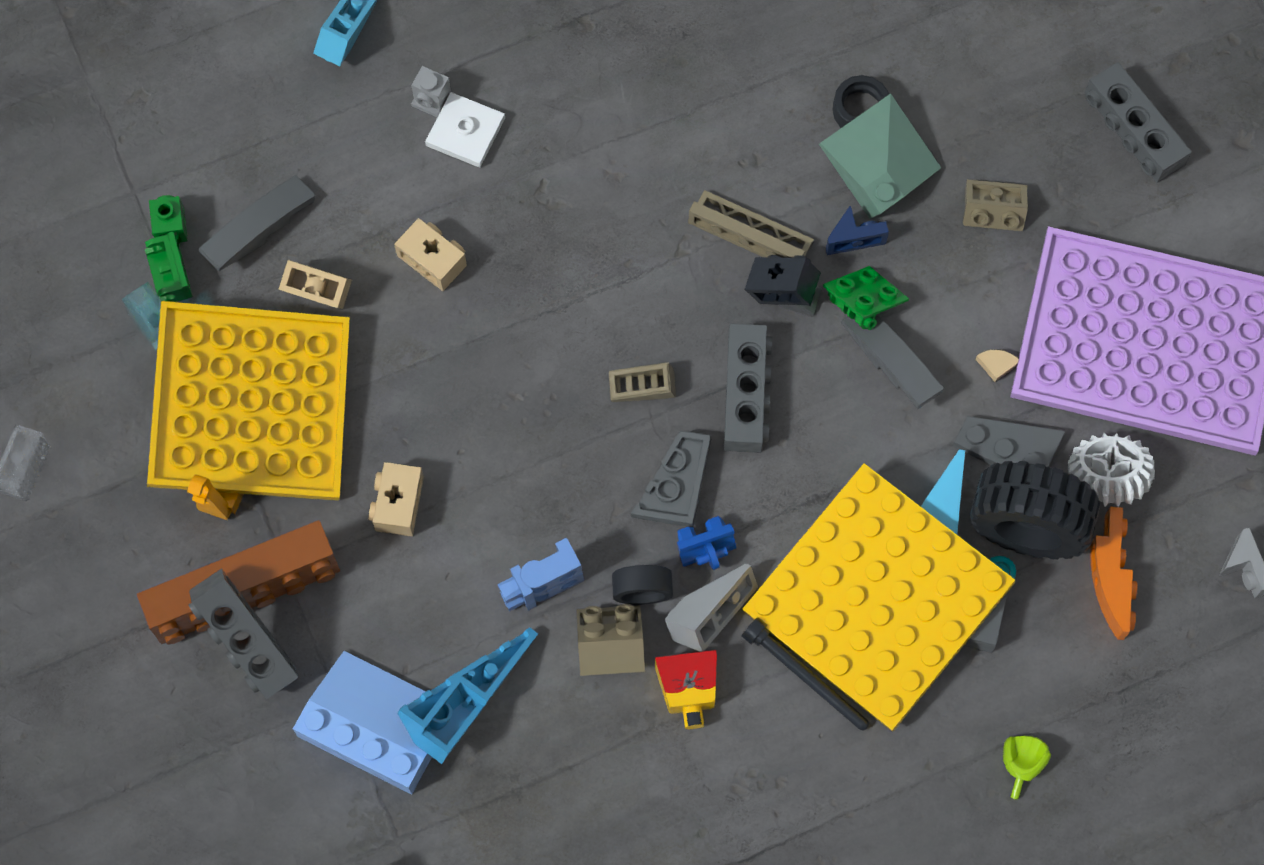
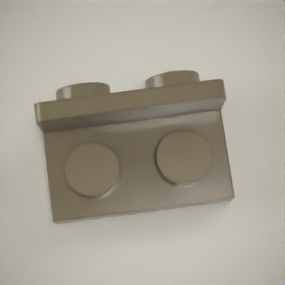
M967 179L963 217L964 226L1023 231L1028 210L1027 185Z

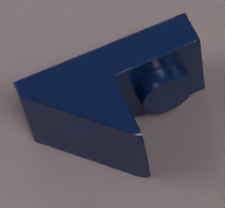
M849 206L828 237L826 254L833 255L885 245L889 234L886 221L879 223L877 221H867L856 227L852 208Z

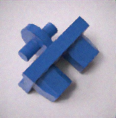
M717 516L708 519L705 523L707 532L696 535L693 527L688 526L677 531L679 540L677 545L683 567L696 562L698 566L709 562L713 570L720 568L718 559L728 556L727 551L736 549L735 533L731 523L726 525L722 518Z

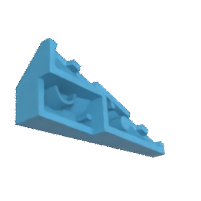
M529 627L510 642L508 640L494 652L484 655L453 674L445 682L431 691L429 689L410 704L403 705L397 714L415 745L442 764L535 640L538 633Z

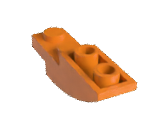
M1110 506L1105 514L1104 536L1096 535L1090 545V562L1094 588L1101 611L1115 637L1119 640H1124L1130 631H1134L1136 613L1131 611V600L1136 599L1137 581L1132 580L1133 570L1120 569L1124 568L1126 562V549H1121L1122 537L1125 538L1127 534L1128 520L1123 518V508Z

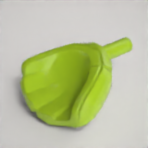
M1027 735L1010 736L1004 742L1003 762L1010 775L1016 778L1011 793V798L1019 799L1024 780L1031 781L1046 767L1051 758L1049 747L1038 737Z

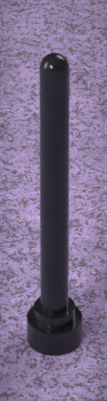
M757 617L748 626L741 637L751 645L753 643L757 646L762 645L859 730L864 731L868 729L869 721L769 635L770 631L766 629V623Z

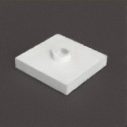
M450 92L425 141L426 146L480 168L505 120V113Z

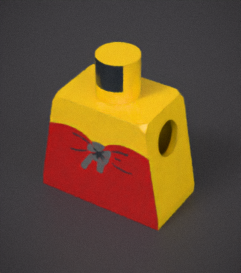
M716 650L655 657V670L668 711L671 714L683 712L685 729L704 727L702 710L712 709L715 706Z

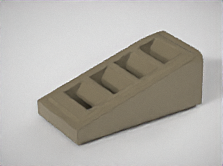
M669 362L609 371L610 397L612 402L676 397L674 368ZM651 376V388L647 389L646 377ZM659 376H663V387H659ZM633 377H638L639 390L634 391ZM620 378H626L627 392H621Z

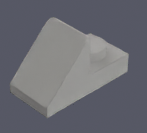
M1246 528L1235 539L1219 576L1242 569V579L1246 589L1251 590L1254 598L1264 595V561L1250 528Z

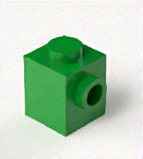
M163 195L155 200H149L153 237L156 238L167 235L169 232H174L178 243L187 242L185 210L180 197Z

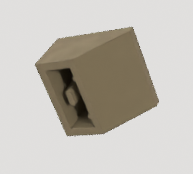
M622 604L617 607L600 608L590 606L585 609H576L580 676L645 672L640 605Z

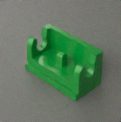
M169 232L167 235L146 241L145 252L156 293L160 300L178 302L192 298L193 295L180 246L174 232Z

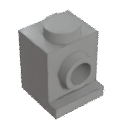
M422 66L411 85L414 97L411 106L438 117L451 92L449 77Z

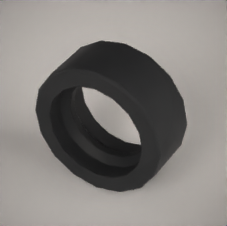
M859 75L852 76L840 84L836 90L832 108L834 120L840 128L855 119L844 108L846 97L852 93L863 92L870 94L879 102L889 95V91L882 82L874 77Z
M635 565L617 569L612 573L613 600L632 605L654 604L669 600L673 597L672 570L659 565Z

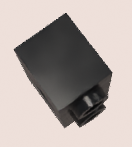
M777 255L755 257L744 290L759 304L811 305L821 272L811 263L810 259L801 255H795L793 258H782Z

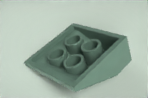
M891 94L819 143V146L869 219L887 210L941 169Z

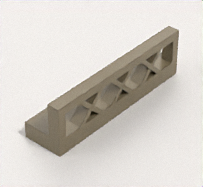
M706 190L703 191L698 202H693L689 210V224L761 257H768L769 255H777L782 258H793L795 255L806 257L813 244L814 239ZM707 201L719 207L720 212L704 205ZM739 215L743 218H746L748 225L740 221H737L732 217ZM768 228L772 230L775 237L760 231V229ZM794 240L804 246L802 249H799L786 242Z

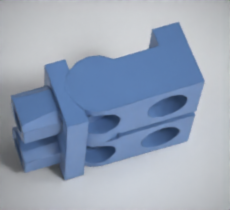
M567 538L555 543L556 553L541 561H529L522 569L518 564L510 569L511 578L497 584L501 597L509 611L523 604L526 605L529 611L537 607L536 602L545 601L584 581L582 566Z

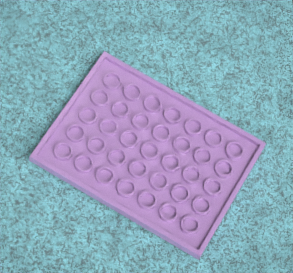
M1048 226L1010 397L1256 456L1259 452L1264 424V276Z

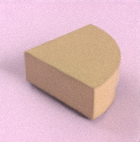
M988 350L978 354L975 360L996 382L1017 367L1019 359L1006 351Z

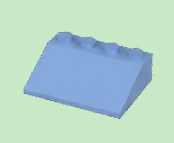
M343 651L310 697L293 727L297 737L411 795L432 758L415 745L397 714L403 705L410 704L426 691L346 651Z

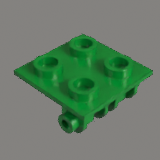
M870 266L823 284V287L829 291L830 302L837 305L850 319H855V322L862 329L872 330L877 324V320H875L876 314L909 301L906 295Z

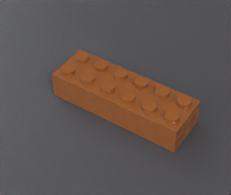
M317 520L139 592L137 597L151 632L161 644L167 643L170 645L182 641L188 633L196 630L197 632H204L210 627L204 618L198 620L188 605L191 603L189 590L221 568L251 608L255 606L258 608L266 607L274 603L275 598L286 593L287 595L298 594L305 589L306 585L313 582H327L333 579L336 573L340 572V568L320 520ZM221 607L215 612V614L218 616L227 615L231 609L227 607Z

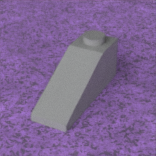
M744 564L683 597L665 618L672 640L703 652L758 588L751 565Z

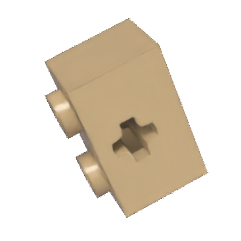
M418 218L394 244L396 254L441 291H444L467 266L465 250L456 241L451 240L449 242L441 236V231L431 222L426 224Z
M288 260L279 290L343 309L352 280Z
M384 462L382 472H377L375 478V490L378 491L377 501L371 502L369 510V520L373 521L375 531L413 537L424 479L421 467ZM395 494L400 495L395 504L391 503L390 500L395 498Z

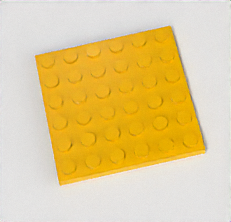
M161 301L147 487L188 490L193 476L197 474L209 478L213 487L218 492L339 501L350 317Z
M864 463L743 607V611L754 620L759 617L767 624L766 629L893 732L1015 584V579Z

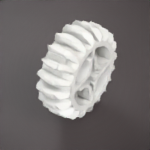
M1103 433L1101 438L1092 435L1089 441L1081 440L1079 447H1074L1070 460H1068V474H1073L1080 481L1087 482L1091 489L1096 491L1099 501L1103 502L1105 507L1108 503H1115L1119 507L1121 502L1131 505L1134 498L1142 499L1143 494L1149 492L1155 476L1153 456L1149 453V448L1142 447L1140 440L1132 442L1130 435L1121 438L1118 436V433L1115 436H1107Z

